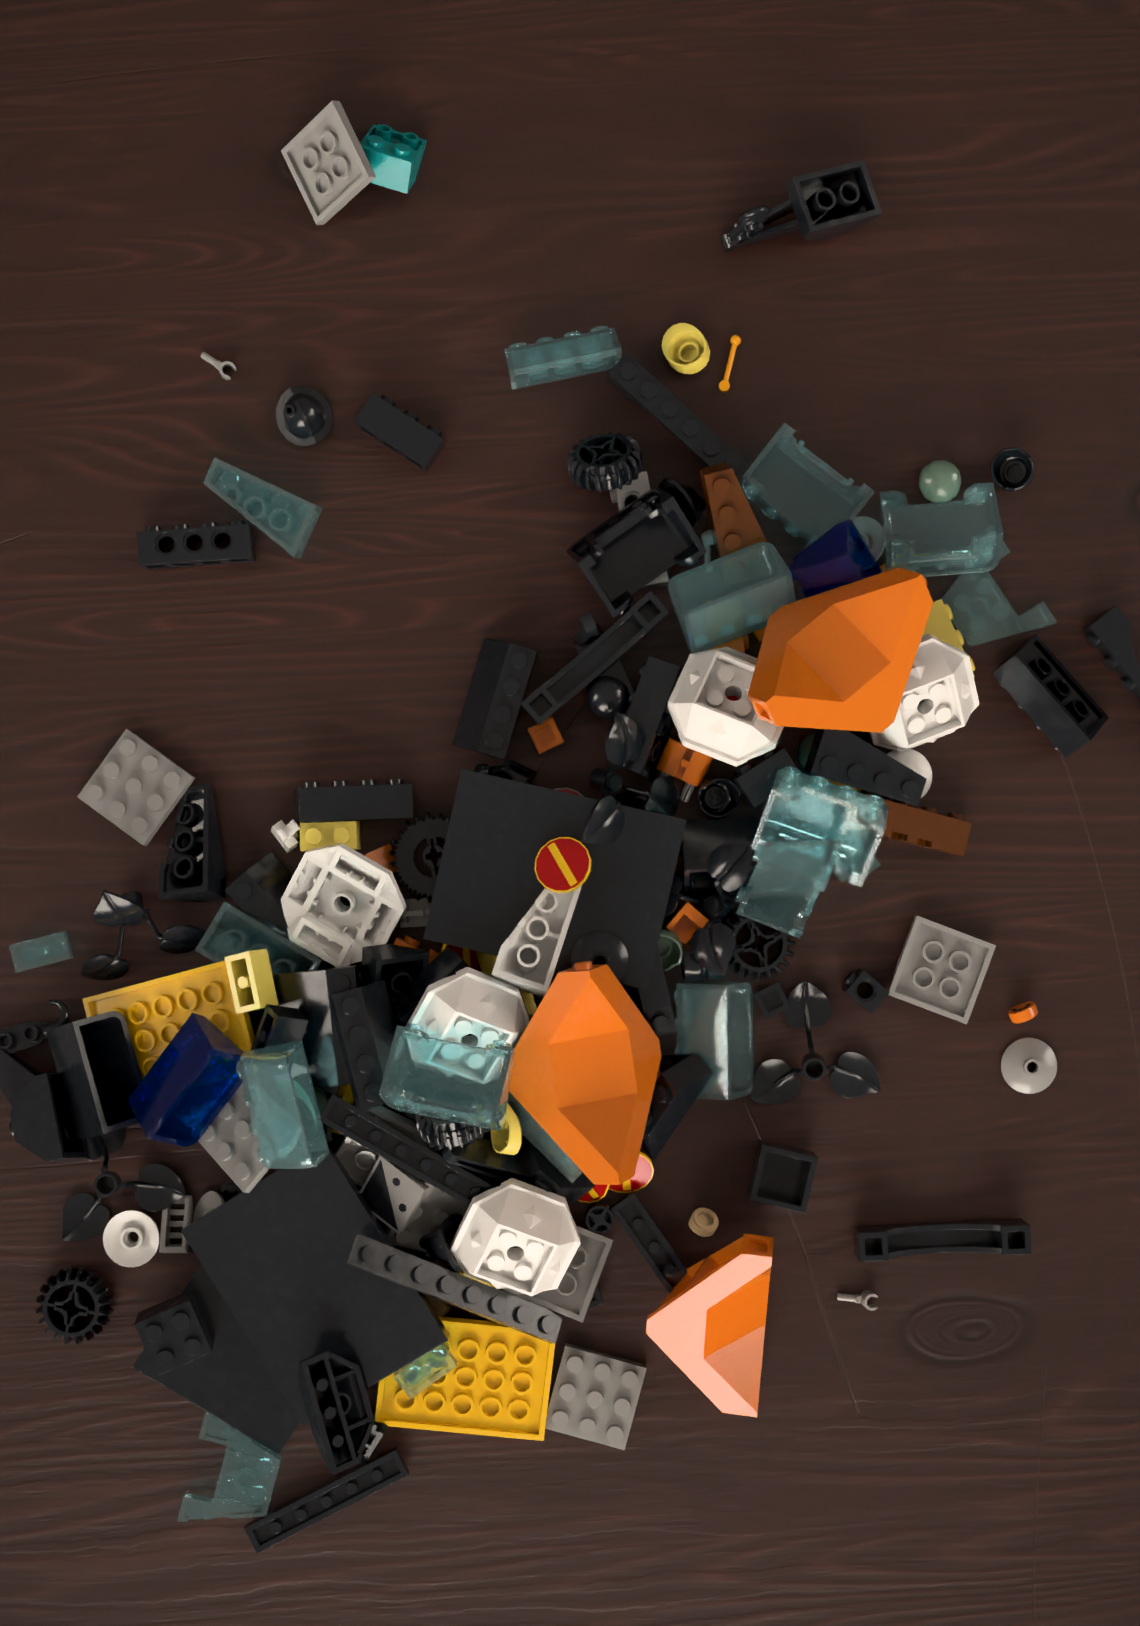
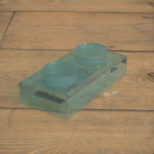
M67 931L9 945L16 973L73 958Z
M443 1343L394 1372V1378L409 1398L412 1399L455 1368L457 1360Z

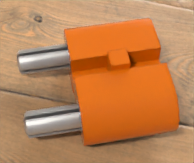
M669 737L656 769L660 771L659 776L665 773V776L670 775L686 782L679 799L683 801L685 797L684 802H688L694 787H700L703 783L713 757L682 746L680 741Z

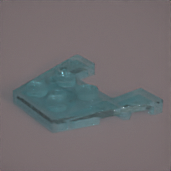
M997 531L988 538L983 547L941 598L944 604L949 605L953 614L952 621L970 647L1048 627L1057 622L1043 601L1021 616H1018L988 572L987 568L1010 553V550Z
M206 1411L199 1439L226 1446L213 1499L185 1493L177 1521L188 1522V1520L205 1519L207 1521L212 1518L229 1517L230 1519L265 1517L270 1506L282 1457Z

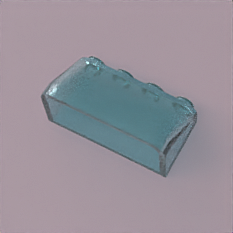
M767 542L756 543L672 577L668 582L669 594L687 646L692 654L709 650L766 627L768 618L773 612L783 605L796 601L792 573L776 548Z
M748 982L676 983L674 999L677 1004V1018L675 1019L677 1046L675 1055L697 1053L714 1071V1074L697 1098L732 1100L749 1095L752 1091L754 1080L753 993L751 985Z
M302 1040L246 1051L241 1055L240 1061L237 1062L236 1069L239 1078L243 1080L245 1088L243 1094L244 1102L250 1108L252 1116L250 1125L253 1135L257 1137L259 1145L257 1153L260 1163L264 1164L267 1169H308L317 1167L329 1154V1149Z

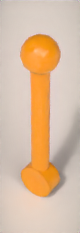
M733 335L730 339L732 346L724 378L719 383V390L721 392H727L730 388L728 380L737 345L741 343V338L738 335Z

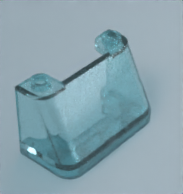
M993 483L974 484L965 490L963 501L908 505L907 496L903 492H880L879 507L881 526L884 532L885 547L883 554L885 571L899 567L918 572L924 577L987 572L998 566L1003 528Z
M833 839L766 840L764 845L758 844L752 859L757 862L747 887L741 886L735 902L740 903L736 914L800 939L805 929L807 918L812 912L820 891L824 892L827 887L842 843Z
M408 1023L406 1027L397 1025L379 1091V1096L386 1105L403 1112L492 1130H502L515 1051L510 1047V1044L500 1040H493L492 1044H487L486 1048L431 1038L427 1033L423 1032L424 1027L417 1024Z

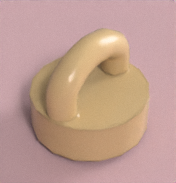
M698 1208L692 1213L688 1225L697 1235L709 1237L716 1231L719 1220L712 1210Z

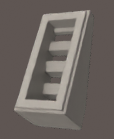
M184 1195L173 1203L185 1204L184 1209H171V1206L162 1210L160 1253H192V1248L182 1233L170 1232L171 1227L184 1228L193 1222V1195ZM171 1215L184 1216V1221H171ZM170 1239H182V1244H170Z

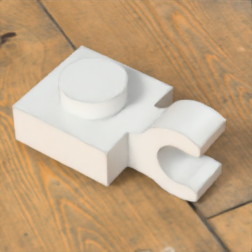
M294 819L287 825L280 820L272 826L271 832L284 850L289 853L297 847L298 841L296 838L299 837L297 832L301 828Z

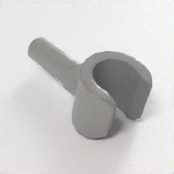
M202 352L200 356L219 370L221 377L225 380L231 379V377L223 373L225 367H232L236 371L235 365L230 361L221 362L206 352Z
M707 530L701 534V542L707 551L704 554V569H711L710 545H714L711 530Z
M865 1290L860 1295L837 1293V1300L861 1303L871 1311L878 1308L874 1304H867V1300L870 1297L878 1298L870 1290Z

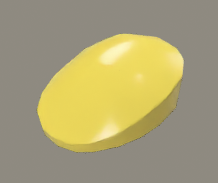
M678 323L671 326L663 336V354L670 366L677 372L687 375L694 374L706 367L710 357V349L707 340L696 327L687 323Z
M498 1100L493 1105L494 1118L493 1124L490 1125L491 1143L495 1152L515 1155L519 1152L522 1144L520 1120L506 1101Z

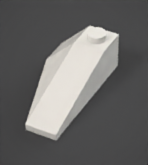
M582 885L568 893H555L545 888L510 936L501 945L491 975L519 987L522 991L544 997L549 989Z

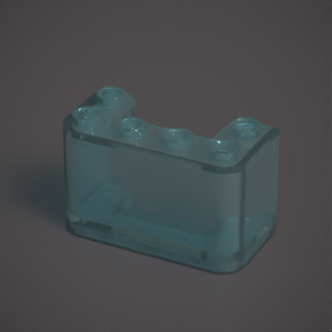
M784 422L743 475L739 484L747 501L750 503L755 501L762 506V512L772 520L779 519L785 524L784 528L794 537L801 536L805 539L807 547L817 554L821 552L828 553L875 491L866 484H863L861 487L852 486L854 483L852 478L847 480L804 447L805 442L800 440L797 444L796 438L793 437L796 431Z
M787 766L777 771L757 826L751 849L765 853L766 848L773 845L775 850L780 852L782 846L836 864L835 871L841 873L842 869H844L849 874L848 883L862 887L885 831L889 809L884 799L879 796H867L858 793L850 786H838L829 783L827 779L821 776L812 777L801 773L797 768Z

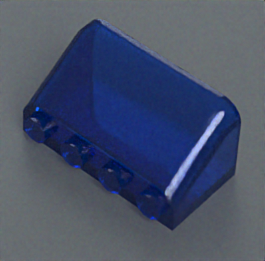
M851 519L838 522L793 558V563L790 564L791 575L794 580H798L801 584L806 598L883 573Z
M192 1013L127 1101L147 1138L182 1147L190 1146L202 1137L250 1074L252 1062L247 1054L210 1020L202 1015Z

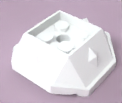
M929 633L923 635L895 721L882 733L868 732L872 743L903 752L927 742L934 743L937 738L964 727L970 714L979 705L970 657L966 652L941 641Z
M721 647L689 655L668 700V709L677 728L682 746L735 767L747 762L749 759L775 749L784 726H775L759 719L748 697L758 658L729 647ZM728 696H735V697H737L739 700H737V701H731V700L727 699L726 697H728Z
M343 843L307 850L281 898L282 909L288 926L289 940L335 967L348 966L362 961L363 947L387 944L407 907L392 871ZM340 896L346 897L350 901V906L344 905L340 900Z
M465 967L457 971L455 975L443 978L427 987L402 1033L415 1064L441 1074H446L448 1077L453 1076L455 1079L465 1083L480 1082L485 1084L493 1079L503 1078L502 1068L529 1024L530 1018L519 987Z
M510 1178L502 1182L501 1186L489 1189L473 1197L451 1242L450 1251L466 1276L493 1285L496 1289H504L518 1295L527 1294L534 1296L542 1291L558 1288L581 1242L565 1197Z

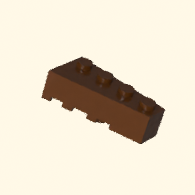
M726 462L699 469L720 577L725 584L728 585L780 572L781 570L733 469Z
M866 792V795L857 797L850 829L956 856H964L972 823L964 821L965 816L949 812L947 816L937 814V809L921 806L918 809L911 807L909 803L896 799L893 802L882 799V795Z

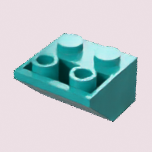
M374 124L360 142L376 175V178L370 183L407 194L415 183L427 140L419 138L414 133H401L392 130L390 126Z

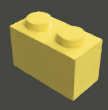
M359 821L299 823L301 828L300 851L340 843L354 850L361 849Z
M267 949L251 950L224 957L236 1014L264 1009L267 1004L279 1005Z

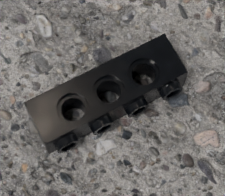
M243 520L229 521V525L218 526V523L205 522L201 523V527L190 528V525L177 524L173 525V529L162 530L160 526L145 527V531L137 532L139 566L145 570L256 562L254 529ZM224 536H230V545L227 548L220 549L218 546L219 540ZM196 538H202V547L199 550L192 551L191 542ZM168 540H174L175 546L173 550L164 553V543Z

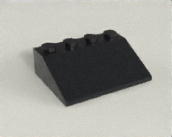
M351 965L273 974L279 1004L277 1006L297 1008L309 1020L307 1033L302 1038L298 1050V1058L293 1064L290 1073L283 1072L284 1079L292 1077L299 1081L304 1088L350 1085L327 995L361 986L359 966Z

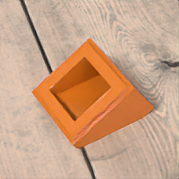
M390 843L364 855L392 871V873L398 869V867L389 866V862L396 860V857L388 853V851L393 850Z

